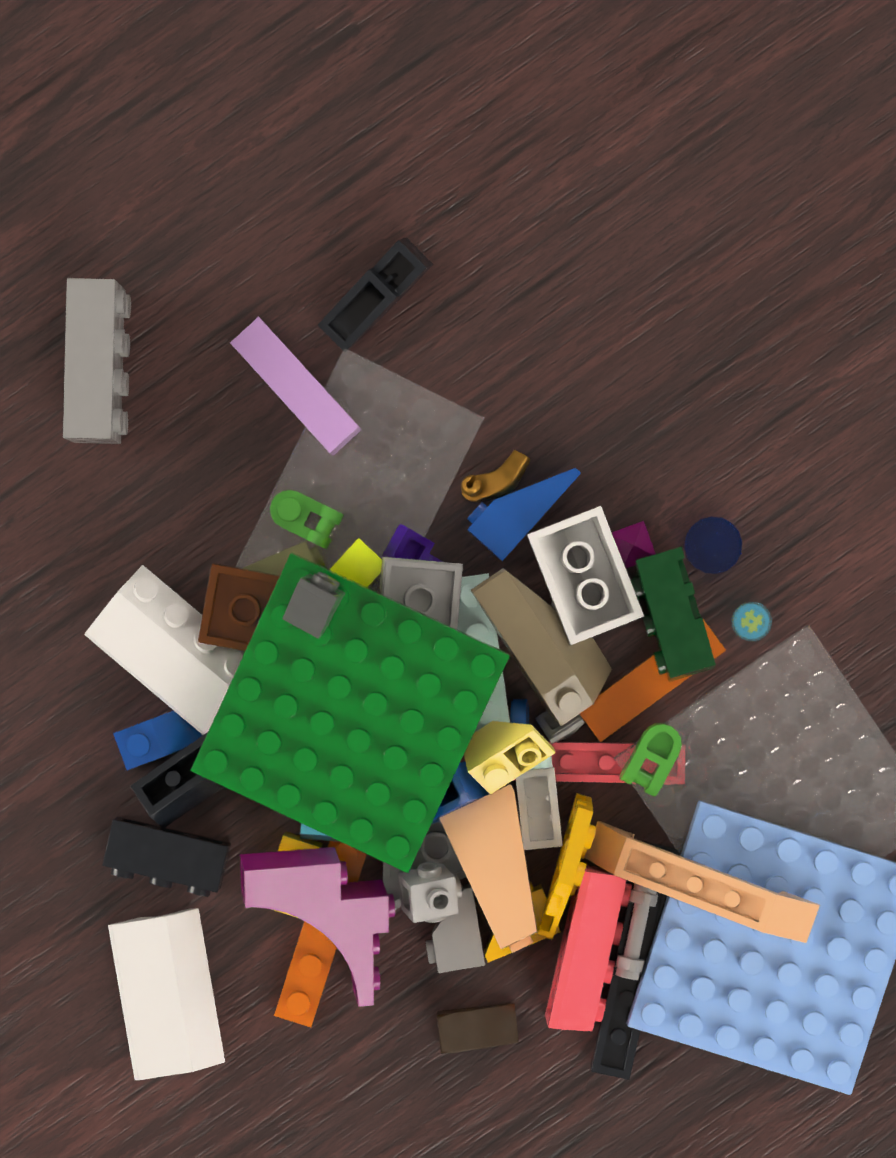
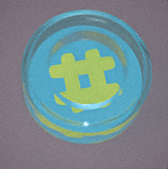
M757 602L741 604L732 615V628L744 640H760L769 633L772 626V617L769 610Z

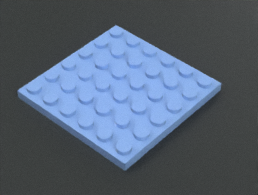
M698 800L680 856L776 893L781 891L788 892L817 903L820 907L808 941L804 943L760 932L667 896L628 1015L627 1026L851 1095L896 960V862Z

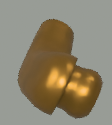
M513 450L511 455L497 470L486 474L466 476L461 482L462 495L471 502H481L511 493L519 484L531 459L519 451Z

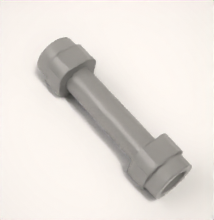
M636 883L634 888L631 889L629 899L630 902L634 903L624 955L617 956L615 965L617 967L615 975L632 980H639L640 972L643 970L644 960L639 959L649 908L650 906L656 907L658 898L656 891Z

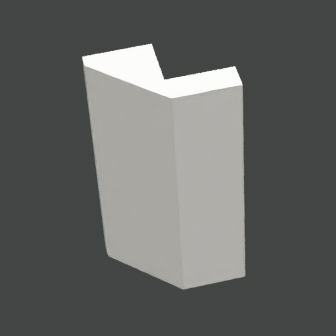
M190 908L158 917H139L108 925L134 1079L144 1080L189 1073L224 1063L225 1058L199 908Z

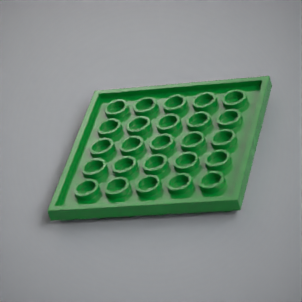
M292 552L287 559L190 771L408 873L511 654ZM320 571L339 581L340 584L337 589L345 592V595L323 636L316 638L282 618L300 578L308 574H317Z

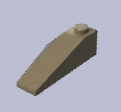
M504 568L471 589L474 597L541 704L560 726H563L594 704L612 668L592 637L570 645L557 610Z

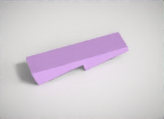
M259 316L230 342L332 456L362 430Z

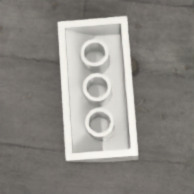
M144 565L119 589L84 634L202 735L209 731L245 651L199 643L198 638L202 615Z

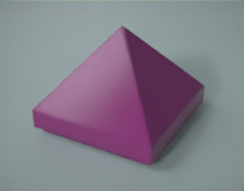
M644 521L611 532L625 568L634 566L638 559L656 554Z

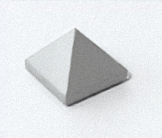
M547 711L535 718L551 744L571 737L585 723L581 716L577 715L563 726H560Z

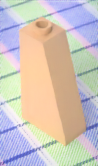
M509 784L491 795H486L439 819L500 949L509 946L513 953L533 943L531 935L537 933L516 795L512 785Z

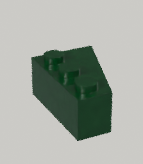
M682 546L636 560V576L630 578L637 599H644L648 613L644 614L642 620L648 638L655 636L659 651L653 652L659 675L667 673L669 682L714 669L716 665L703 618L700 616L694 597L693 583L689 581L683 562L685 556Z

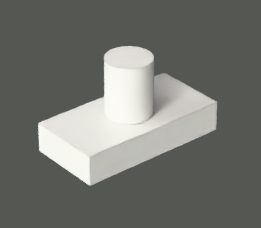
M553 767L528 770L516 778L524 850L561 847L563 844L555 769Z

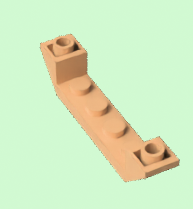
M597 821L595 836L591 848L586 852L585 858L609 873L760 932L807 943L820 907L819 904L785 891L776 893L634 839L635 834Z

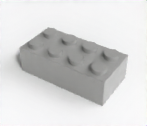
M67 278L63 438L74 443L121 444V435H127L128 412H123L122 396H128L129 374L124 373L123 357H129L130 335L125 334L124 318H130L131 297L126 295L125 289L115 279Z

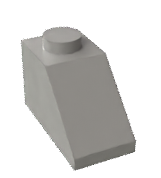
M465 884L462 887V898L457 899L459 914L446 916L445 920L437 922L432 929L433 940L426 941L429 964L437 963L438 973L485 966L474 893L470 884Z

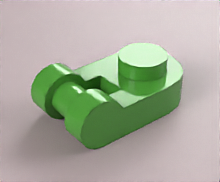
M293 490L282 491L277 494L270 506L271 517L277 525L326 550L332 541L329 536L335 524L339 525L344 514ZM311 512L321 516L315 531L305 526Z
M654 723L647 727L632 755L624 765L619 779L628 784L634 782L644 787L645 793L656 797L680 753L682 742L678 731L665 723ZM646 758L657 763L652 774L641 768Z

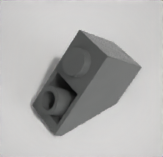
M320 571L317 574H308L300 578L282 619L312 636L320 638L323 636L345 595V592L337 589L340 582Z

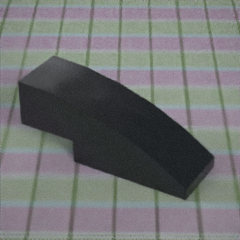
M407 237L398 240L379 262L358 280L322 319L318 326L344 352H347L434 264Z

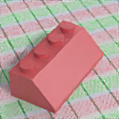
M586 865L580 887L577 886L575 895L571 896L545 1012L549 1028L593 1031L595 1021L602 1022L606 999L600 998L603 983H611L615 961L609 960L612 945L619 946L623 931V923L618 922L620 907L627 908L632 884H627V880L617 877L603 868Z

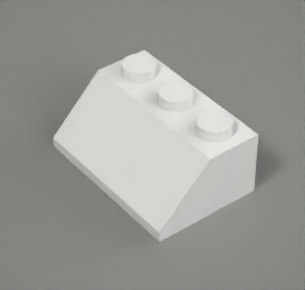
M601 506L527 534L570 645L644 617Z

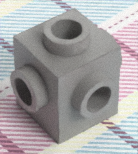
M426 862L420 864L418 869L409 870L408 873H398L401 909L413 923L422 921L436 923L445 920L446 916L459 914L457 899L462 898L461 883L458 876L453 875L443 863Z

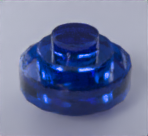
M711 516L700 519L689 528L685 535L684 551L686 558L694 568L703 573L717 574L727 571L736 564L741 555L742 540L740 533L731 522L724 518Z

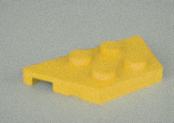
M579 793L575 795L562 842L563 846L560 849L538 929V936L553 939L569 896L575 895L577 886L580 887L583 880L586 863L580 862V859H584L587 849L591 848L597 827L590 824L593 815L592 798Z

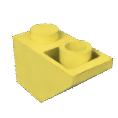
M491 721L474 732L472 740H470L464 753L468 773L491 795L555 754V750L533 725Z

